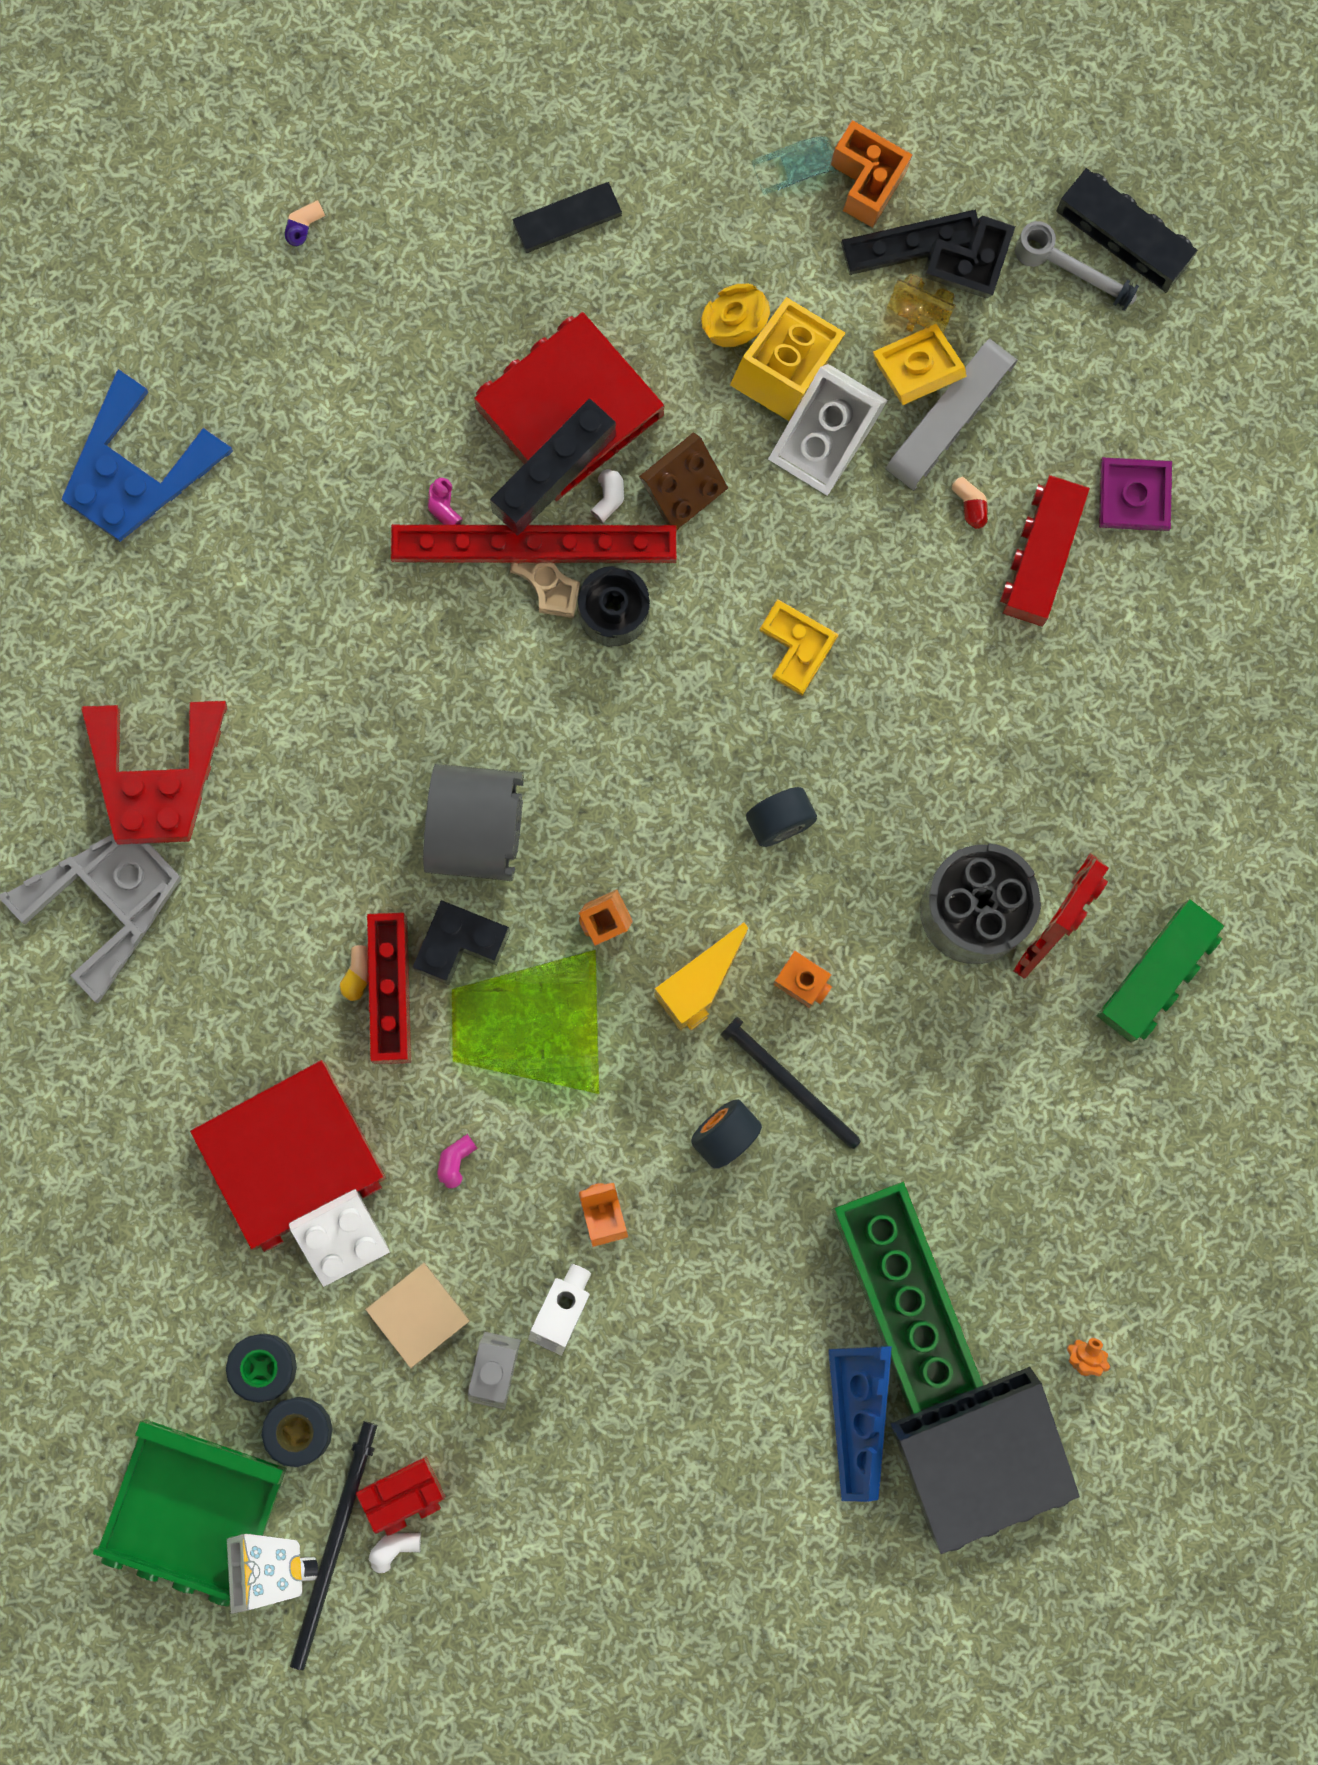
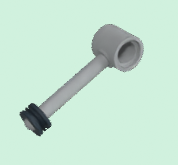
M1034 221L1027 224L1022 230L1015 245L1016 257L1022 264L1035 267L1049 260L1114 296L1116 300L1113 305L1116 306L1119 303L1120 306H1124L1122 309L1126 311L1130 304L1135 302L1139 285L1136 284L1135 287H1133V284L1129 285L1130 280L1128 279L1122 285L1055 248V233L1047 223ZM1028 241H1037L1042 246V249L1032 248Z

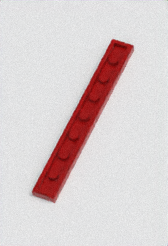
M391 524L392 562L676 563L677 560L676 525H528L517 536L507 525Z

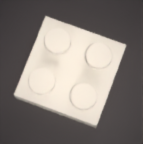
M356 1189L289 1223L293 1236L323 1287L390 1253L384 1238Z

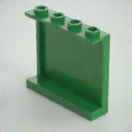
M147 1419L142 1420L135 1434L138 1440L100 1545L94 1548L92 1554L102 1557L101 1563L108 1567L122 1569L123 1565L137 1569L136 1575L143 1579L158 1582L160 1577L172 1581V1588L187 1594H193L195 1590L209 1594L207 1600L229 1607L230 1588L227 1539L242 1534L264 1535L287 1468Z

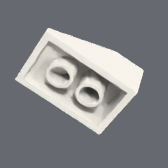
M829 364L824 365L818 370L768 460L828 496L870 432L888 400Z

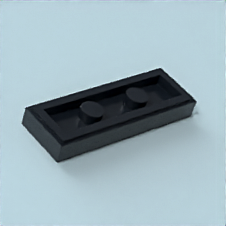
M608 181L512 220L525 252L529 253L622 216V211Z

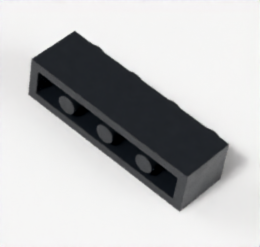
M1085 168L1061 198L1056 210L1058 214L1165 293L1170 290L1186 270L1198 251L1187 237L1175 234L1165 226L1161 218L1155 214H1148L1137 206L1136 201L1130 195L1118 192L1109 185L1108 180L1099 173H1093Z
M589 398L490 498L492 513L518 536L616 437V422Z

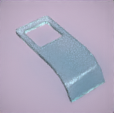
M824 136L799 141L751 161L755 173L756 164L776 157H781L788 179L766 189H762L756 173L763 195L778 191L819 174L840 172L830 165L834 152L829 138Z

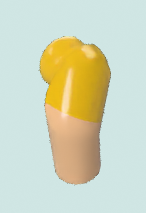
M363 945L352 947L351 966L340 982L341 994L350 1001L359 1000L369 982L368 947Z

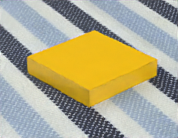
M937 324L873 351L874 359L902 406L967 377L965 366Z

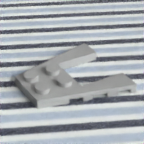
M113 834L89 846L90 848L84 852L59 862V865L43 874H37L23 882L24 884L15 889L0 894V900L21 923L27 924L80 876L125 926L70 975L96 1003L101 1001L182 879L150 843L117 845Z

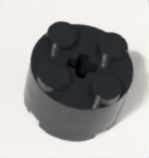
M607 566L594 571L584 580L578 596V614L583 630L591 639L606 647L622 646L637 639L647 626L650 610L649 592L644 581L635 572L628 569L615 568V566ZM612 602L615 606L620 604V610H608V603Z

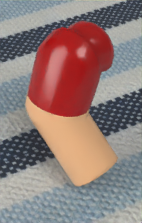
M960 477L953 483L952 491L963 499L965 520L975 529L983 528L988 521L987 498L968 480Z

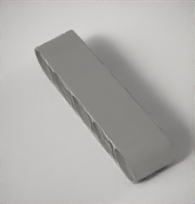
M988 339L965 367L967 377L950 385L895 453L885 470L914 491L922 476H927L939 461L938 457L943 450H948L960 435L959 431L964 424H969L981 409L980 406L985 398H990L1002 383L1001 380L1006 372H1011L1018 359L994 341Z

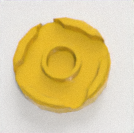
M749 283L735 284L717 293L719 297L713 303L711 300L708 302L701 317L702 328L712 343L721 347H736L747 343L761 332L767 324L770 315V305L763 292L758 290L756 286Z

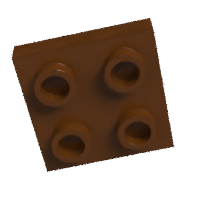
M694 432L639 476L667 525H676V531L728 489L702 438Z

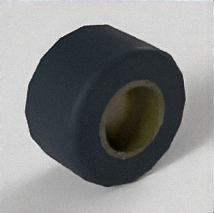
M295 1397L281 1401L269 1411L263 1421L261 1436L264 1448L273 1460L283 1466L300 1467L314 1462L325 1453L331 1442L333 1428L330 1416L321 1404L310 1398Z

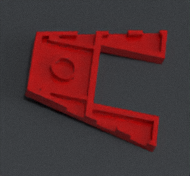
M226 701L190 702L189 769L119 772L120 709L118 705L82 706V713L113 837L117 845L190 842L202 801L201 795L204 784L208 780L211 770L210 763L214 749L217 747L221 735L220 728L224 714L227 711Z
M1091 853L1088 855L1071 881L1074 886L1044 932L1031 942L1013 972L1025 979L1065 934L1070 936L1073 930L1076 931L1088 914L1083 907L1085 904L1090 905L1094 899L1096 900L1108 883L1103 877L1109 867Z

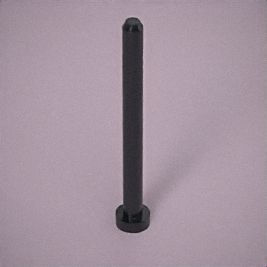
M736 1017L720 1036L726 1041L731 1037L849 1148L855 1149L861 1142L859 1136L740 1026L744 1022L739 1017Z

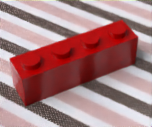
M1052 475L1048 476L1044 486L1037 485L1031 505L1037 506L1034 518L1027 516L1021 533V537L1026 538L1023 551L1016 550L1010 567L1011 570L1016 571L1013 583L1006 581L999 602L1005 603L1002 614L1041 627L1044 626L1049 618L1090 490L1089 487Z
M404 912L367 914L370 1060L375 1065L411 1063L408 918Z

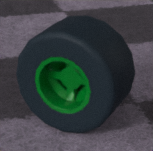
M265 1333L248 1336L238 1342L228 1355L226 1364L227 1381L233 1391L244 1400L256 1403L274 1400L287 1392L294 1382L297 1370L295 1354L289 1344L278 1336Z

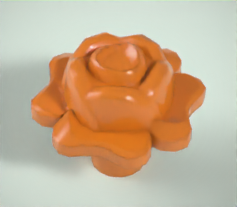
M1091 1338L1088 1343L1076 1340L1074 1345L1071 1344L1067 1347V1351L1070 1354L1069 1363L1081 1375L1101 1376L1103 1371L1106 1372L1110 1369V1365L1107 1362L1108 1353L1101 1350L1103 1344L1100 1340Z

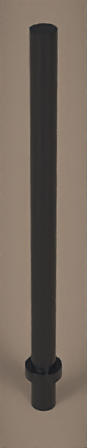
M363 1421L358 1441L352 1444L351 1450L354 1451L290 1663L291 1668L302 1671L305 1669L355 1503L356 1492L359 1489L368 1456H373L375 1448L371 1446L377 1424Z

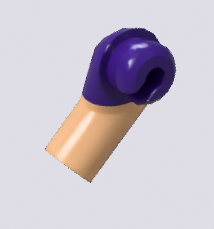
M318 200L292 212L288 216L284 232L288 244L292 246L302 245L307 239L310 224L325 217Z

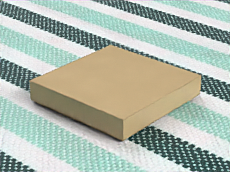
M426 1263L421 1264L365 1309L410 1368L414 1367L470 1322Z

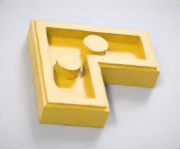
M778 599L759 629L760 632L789 648L773 674L772 679L802 696L839 634Z

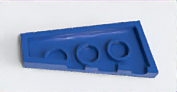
M892 1346L828 1349L841 1501L869 1502L879 1500Z

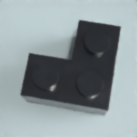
M982 215L976 220L968 248L937 239L932 243L922 277L988 299L994 294L1016 226Z
M441 900L414 962L413 969L419 974L450 985L463 952L497 966L511 933L510 929L505 925Z

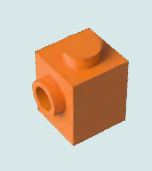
M617 889L586 903L579 912V922L582 930L587 937H591L595 946L628 931L633 922Z
M794 951L773 985L810 1008L814 1001L821 1005L831 990L832 986L826 982L832 974L797 951Z

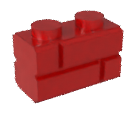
M427 1456L356 1492L374 1533L377 1534L384 1530L387 1536L407 1527L405 1519L416 1513L423 1519L440 1510L439 1502L446 1497Z

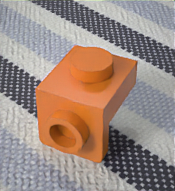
M614 1183L594 1184L586 1190L579 1192L592 1247L628 1238Z

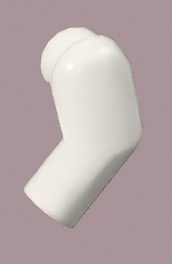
M610 469L603 470L598 477V482L601 483L603 489V498L590 510L591 514L601 523L624 501L623 478L617 471Z
M421 1533L385 1535L371 1549L369 1555L371 1568L377 1573H385L391 1568L390 1564L399 1552H420Z

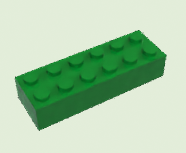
M904 1181L831 1209L883 1346H892L890 1364L910 1415L983 1386Z

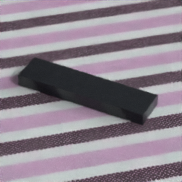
M976 209L843 239L841 245L849 275L927 258L932 243L937 239L968 248L976 220L978 219Z

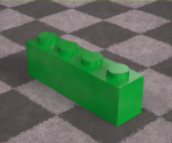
M1191 899L1184 902L1096 1016L1129 1042H1134L1139 1037L1145 1040L1157 1025L1153 1020L1161 1009L1166 1012L1179 997L1175 990L1181 982L1184 981L1188 984L1200 970L1201 966L1197 962L1204 952L1210 955L1220 944L1223 938L1218 934L1224 928V925Z

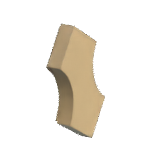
M511 563L510 573L523 577L534 587L539 600V613L574 618L580 582L566 577L558 570L554 563Z

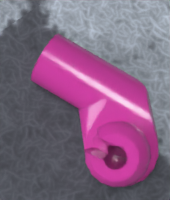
M440 477L430 485L428 510L443 525H459L463 518L450 507L452 484L448 479Z
M468 1134L447 1147L440 1155L437 1176L439 1181L444 1183L447 1188L453 1189L461 1184L463 1179L459 1172L461 1160L478 1149Z

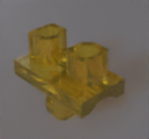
M909 274L904 281L898 279L887 309L909 320L906 331L912 333L917 324L927 329L931 325L937 324L944 334L956 306L953 304L954 293L942 288L937 289L935 295L923 290L925 283L922 278L913 274Z

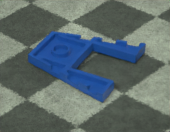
M118 369L61 500L121 542L156 514L155 512L166 503L175 499L185 488L209 472L224 457L229 456L233 450L229 445L203 428L160 483L109 448L107 445L148 394L147 388Z

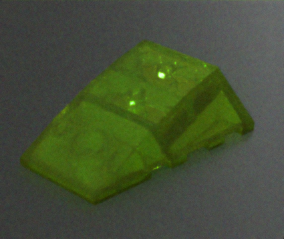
M596 949L452 989L453 1062L600 1095Z

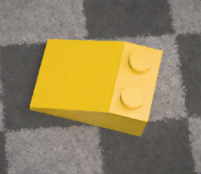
M786 297L742 357L730 386L790 421L818 370L827 364L844 337L845 332Z
M744 922L655 988L654 997L680 1031L686 1026L692 1031L708 1019V1010L746 937L748 927Z

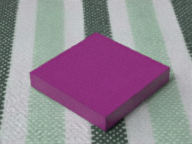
M1102 457L1100 465L1099 528L1170 531L1172 461Z

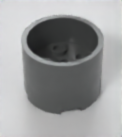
M435 763L431 775L425 819L423 849L425 873L503 881L514 880L515 867H509V861L516 859L518 853L523 800L522 794L516 793L517 785L523 786L524 772Z
M997 844L973 845L952 853L930 878L921 898V922L931 943L945 956L966 964L989 963L1005 956L1030 934L1040 914V892L1033 869L1016 852ZM985 895L988 898L986 901L988 906L981 910L976 906L978 903L977 898Z

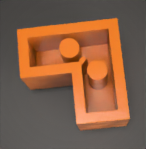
M853 120L835 147L830 166L856 180L847 196L843 211L873 228L905 176L912 154Z

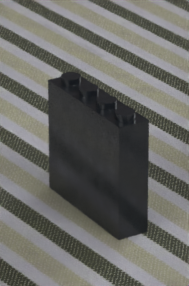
M1031 1367L890 1423L927 1527L940 1554L959 1550L965 1544L982 1537L993 1536L1006 1527L1018 1522H1027L1035 1515L1052 1508L1063 1507L1069 1501L1080 1497L1042 1383Z

